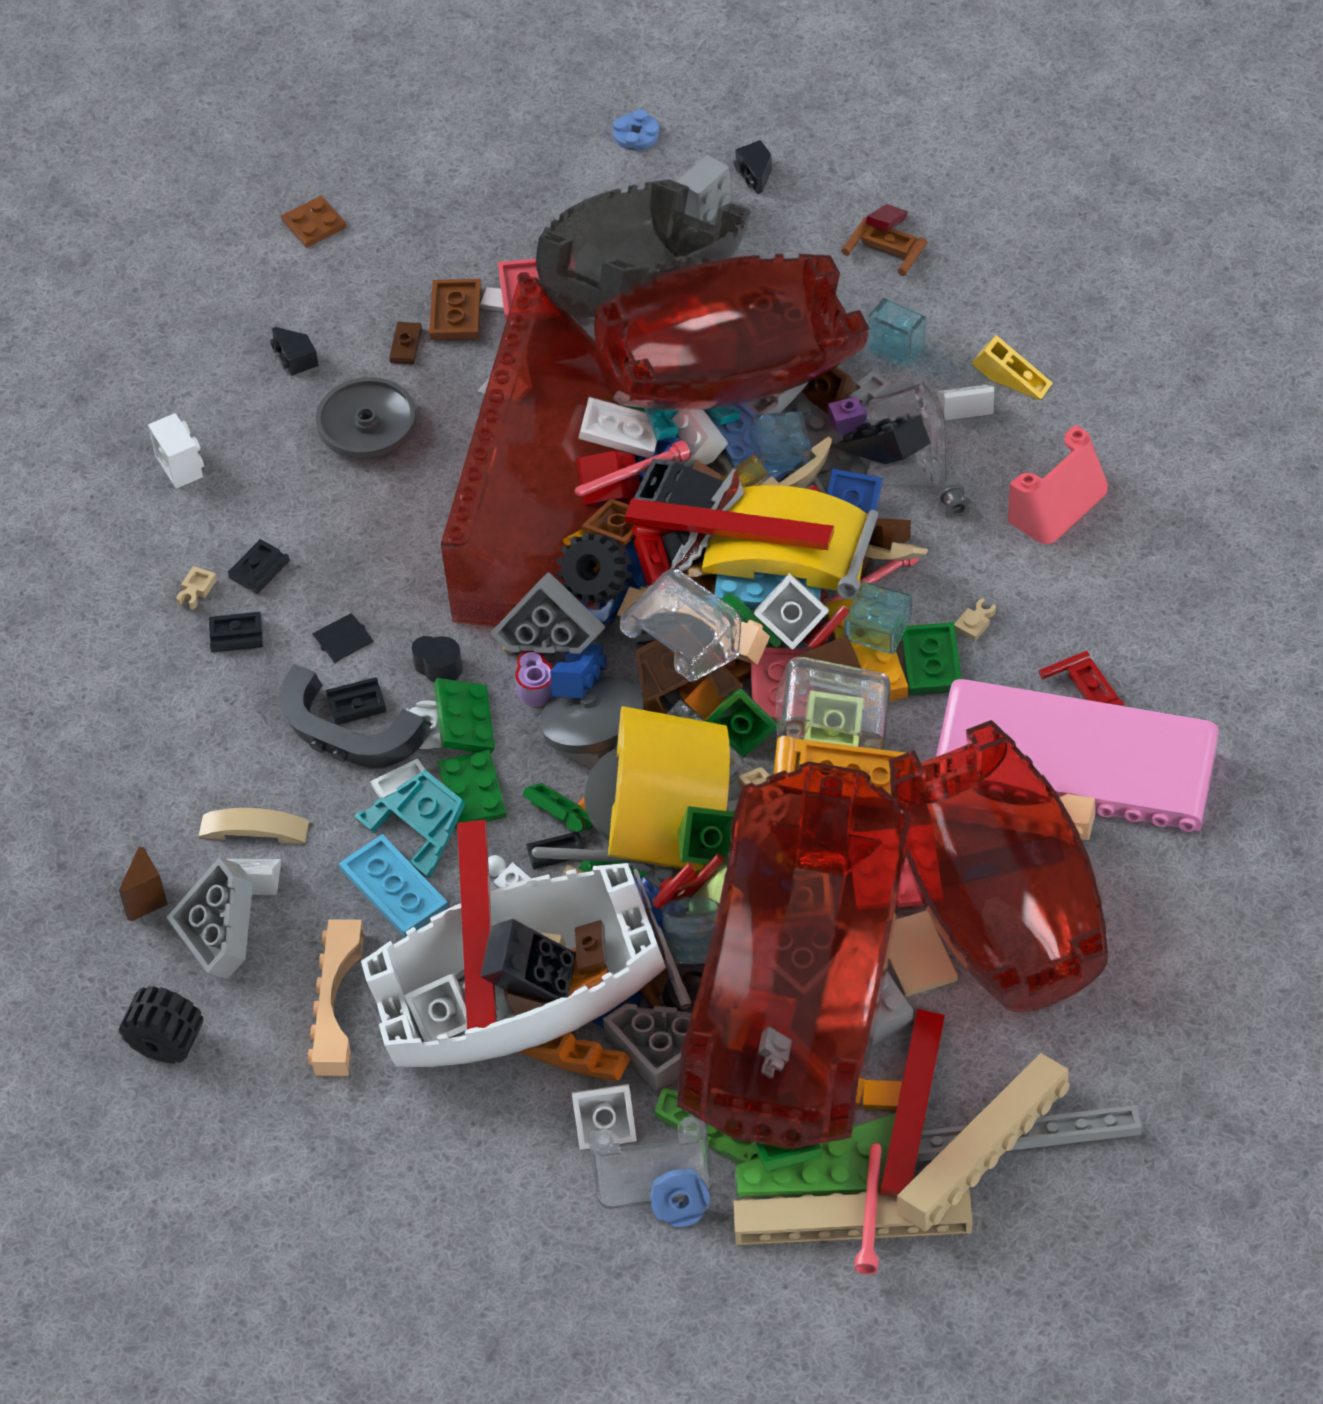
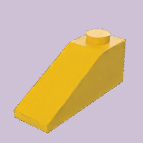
M997 335L982 348L971 363L990 380L1038 400L1042 399L1053 384Z

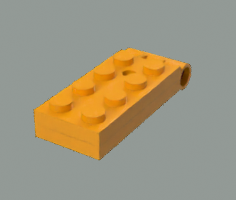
M875 593L859 595L853 599H841L823 603L829 608V612L825 615L826 622L842 605L850 611L831 633L834 641L848 635L868 682V689L855 693L852 697L863 699L862 708L908 698V685Z
M783 736L777 739L773 779L776 781V788L780 789L783 794L791 792L792 794L814 795L838 799V802L842 804L903 811L906 799L910 753ZM822 771H826V772H828L829 774H828V775H824V774H822L821 772H822Z

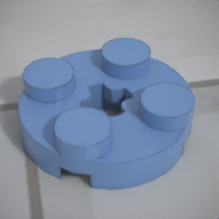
M642 109L626 114L613 122V138L624 149H647L656 143L660 131L657 120L647 115V112ZM639 129L640 133L637 134L632 132V130Z
M693 1169L673 1170L657 1177L652 1183L650 1193L651 1207L655 1216L661 1221L663 1219L666 1222H670V1225L675 1227H685L699 1221L703 1217L702 1213L706 1210V1207L708 1209L710 1203L708 1187L705 1181ZM682 1193L687 1195L682 1203L675 1199L672 1200L676 1194Z

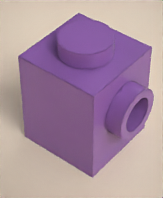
M857 396L828 404L829 422L840 436L857 431L856 427L864 424L865 420L868 419L866 407L860 404Z

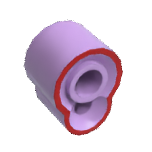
M525 651L517 659V670L515 672L517 695L522 703L531 707L544 706L553 698L550 673L553 667L545 661L542 653Z

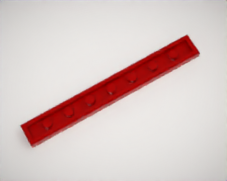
M633 498L625 514V523L820 550L829 549L834 534V525Z
M485 820L457 823L467 1029L476 1027L486 1028L490 1024L497 1022L495 985L480 977L492 926L487 823Z
M917 1009L880 1189L881 1195L897 1198V1195L913 1180L945 1018L943 1014Z

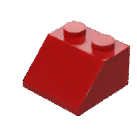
M611 451L576 459L580 485L636 464L635 455ZM638 474L583 495L584 506L600 509L610 499L629 505L640 486Z

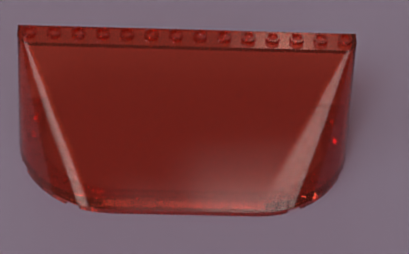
M519 276L441 541L452 622L496 627L548 572L561 584L564 583L563 579H558L556 571H561V565L556 564L557 557L563 558L564 555L560 551L565 545L562 539L581 530L582 525L599 510L597 508L585 507L582 496L575 494V488L580 486L576 459L611 451L628 453L578 439L589 397L621 406L613 397L629 376L545 285L535 277ZM597 602L584 603L590 608Z

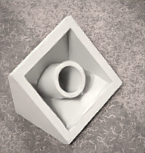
M978 385L937 391L944 421L994 413L993 386Z
M227 859L239 864L252 880V895H277L281 859Z
M454 973L404 995L424 1042L438 1040V1035L448 1034L451 1037L467 1030L466 1000Z
M629 1084L572 1093L580 1150L637 1141Z

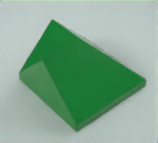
M741 688L729 693L705 720V722L727 726L729 745L742 758L779 727Z
M687 806L678 831L680 861L707 865L716 854H720L725 859L722 865H733L738 849L742 813Z

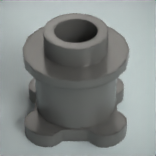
M949 485L941 492L940 500L947 508V511L944 513L946 518L970 512L968 507L970 499L964 497L965 491L963 487Z

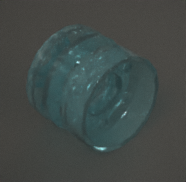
M685 897L671 900L664 904L661 908L662 927L666 931L664 938L674 962L698 964L712 961L721 956L723 952L722 934L719 930L721 926V907L718 902L704 897Z

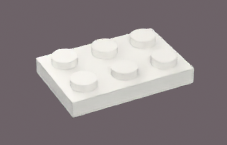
M589 397L578 439L646 458L653 457L657 439L646 413Z

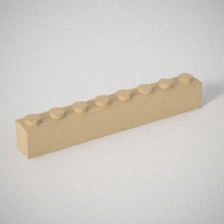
M1040 1053L897 1195L898 1215L925 1232L933 1224H938L945 1212L952 1205H957L963 1194L970 1187L976 1186L981 1176L997 1164L999 1157L1006 1150L1010 1151L1017 1139L1023 1133H1028L1033 1127L1034 1122L1041 1115H1046L1052 1104L1059 1097L1062 1098L1067 1093L1070 1086L1068 1082L1069 1069Z
M969 1189L963 1194L959 1203L955 1206L952 1205L945 1212L942 1220L938 1224H933L926 1232L898 1215L897 1198L878 1193L875 1238L972 1233ZM866 1192L855 1195L834 1193L829 1196L816 1197L813 1195H802L796 1198L775 1196L770 1199L757 1200L754 1198H744L734 1201L736 1245L863 1239Z

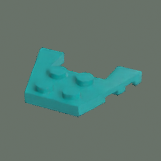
M681 372L639 381L637 386L639 397L657 440L677 436L679 428L670 418L674 417L684 404L701 410L706 409L719 425L738 421L740 412L735 408L730 410L723 405L724 401L719 397H710L704 393V387Z
M424 770L397 787L396 792L385 799L381 797L374 802V806L366 811H359L354 817L374 833L392 813L396 814L427 840L409 862L426 877L430 878L438 865L466 803L428 771Z

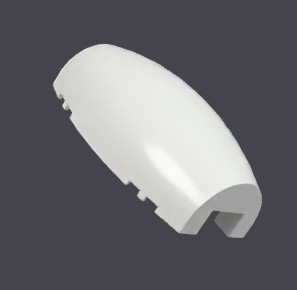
M628 863L593 866V871L577 874L576 869L567 870V876L551 879L548 874L490 891L492 925L515 919L539 933L561 935L566 943L565 947L568 949L576 947L575 927L601 920L605 926L606 956L609 973L602 976L603 982L589 990L584 986L574 991L571 996L557 999L540 1008H535L514 1016L510 1008L509 1013L503 1020L492 1023L486 1028L476 1027L467 1029L451 1037L448 1034L438 1035V1040L424 1042L404 996L452 973L456 975L464 969L461 903L431 917V923L417 931L415 927L406 931V938L394 945L389 941L376 952L362 960L361 963L366 981L376 1000L382 1020L379 1027L384 1045L396 1067H437L465 1064L506 1056L541 1045L572 1032L609 1012L638 992L662 972L666 966Z

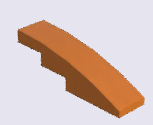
M571 1032L541 1045L519 1051V1053L563 1070L618 1082L631 1060L627 1052L603 1049L599 1042L577 1040Z

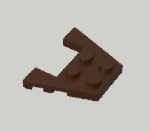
M685 626L635 650L644 698V710L669 715L660 696L708 673L720 698L743 686Z

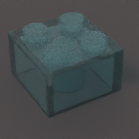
M883 297L868 315V349L876 355L890 358L895 364H903L910 368L925 350L926 316Z
M802 411L752 415L749 436L758 474L796 471L810 462L811 446Z
M862 581L858 594L849 609L850 613L844 620V636L848 635L851 642L894 654L912 615V595Z

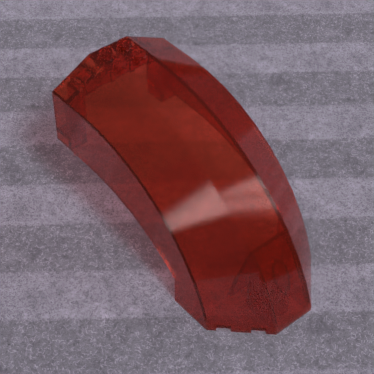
M808 761L800 764L799 769L788 773L784 770L766 777V782L758 785L751 782L742 786L732 820L730 852L713 934L698 994L681 1049L677 1107L731 1138L789 1149L852 1138L883 992L912 814L906 808L900 809L894 803L895 798L883 787L877 788L865 771ZM768 1027L792 1040L788 1062L781 1071L775 1069L773 1078H769L761 1072L765 1057L758 1054L762 1032Z

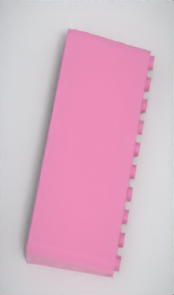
M958 679L952 682L932 778L935 775L960 779L975 792L990 794L998 799L1004 797L1013 798L1022 803H1043L1055 800L1066 794L1095 798V813L1102 817L1116 816L1125 818L1130 822H1150L1158 827H1179L1186 832L1201 831L1216 757L1219 728L1215 723L1207 720Z

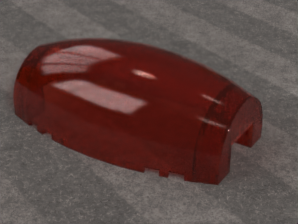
M775 254L774 259H760V255L734 257L675 270L654 278V283L646 286L642 284L636 285L632 292L624 296L619 293L610 300L596 307L594 320V336L598 361L605 383L613 398L621 405L656 410L715 409L750 403L778 395L812 381L857 354L865 347L870 328L860 310L846 313L839 301L836 291L840 272L831 255L799 254L798 258H784V254Z
M989 720L966 729V745L922 763L915 750L890 759L891 799L897 833L907 868L918 895L935 927L956 958L973 978L1006 1010L1012 1012H1028L1051 1006L1073 996L1091 984L1103 972L1108 962L1106 925L1095 874L1086 848L1072 818L1046 777L1041 775L1035 768L1028 755L1025 756L1016 746V742L994 721Z

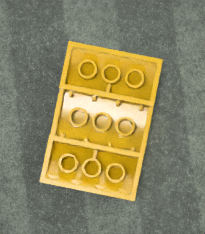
M781 485L742 487L744 495L728 511L834 525V534L829 549L820 550L713 535L707 540L702 572L754 579L755 572L787 576L791 573L794 577L807 579L806 586L837 590L840 579L848 574L868 514L844 500L810 489ZM738 488L726 492L718 510H722L731 501ZM861 565V568H860V571H859V574H858V577H857L859 584H860V577H861L862 565Z
M622 706L617 745L619 761L615 803L612 806L608 856L683 869L688 862L680 861L678 831L686 807L692 806L727 811L730 773V749L727 726ZM692 863L697 868L695 872L698 873L706 866Z

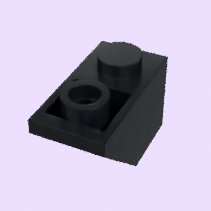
M758 140L735 149L736 160H734V167L737 173L744 175L747 186L753 188L757 194L763 192L772 171V156L763 142Z
M279 327L271 328L273 339H270L272 349L274 353H280V364L283 369L288 368L291 376L319 366L316 350L307 334Z

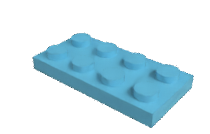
M755 572L754 579L717 574L714 605L724 606L721 602L723 596L733 592L735 596H738L751 609H757L786 576ZM795 577L820 600L821 588L806 586L807 579Z
M383 834L339 863V868L404 938L407 937L406 931L413 927L418 930L430 922L431 917L449 908L445 898Z

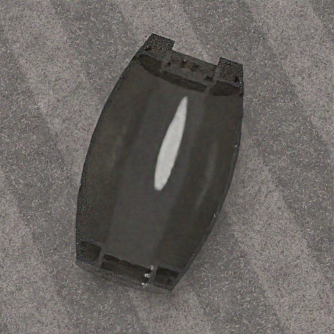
M670 179L645 182V188L638 190V186L630 185L628 192L621 193L619 188L607 191L569 207L559 215V221L553 219L550 228L546 227L539 237L536 253L538 277L551 301L560 309L573 316L594 320H627L652 315L673 307L693 296L721 273L743 240L747 231L751 210L728 203L718 208L715 225L685 214L689 187Z

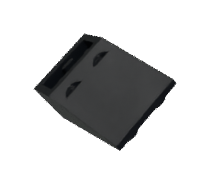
M907 413L896 417L894 421L886 418L876 422V425L871 426L870 422L856 427L857 431L844 434L842 436L843 440L835 444V448L881 464H888L905 460L931 442L921 415L910 417V414Z
M653 458L634 499L711 509L715 504L711 499L724 481L675 461ZM726 492L723 494V497H722V499H721V501H720V503H719V505H718V507H717L716 510L719 509V507H720V505H721V503H722V501H723V499H724V497H725V495H726Z
M510 919L491 926L480 977L502 989L552 1002L568 997L576 952L517 920Z

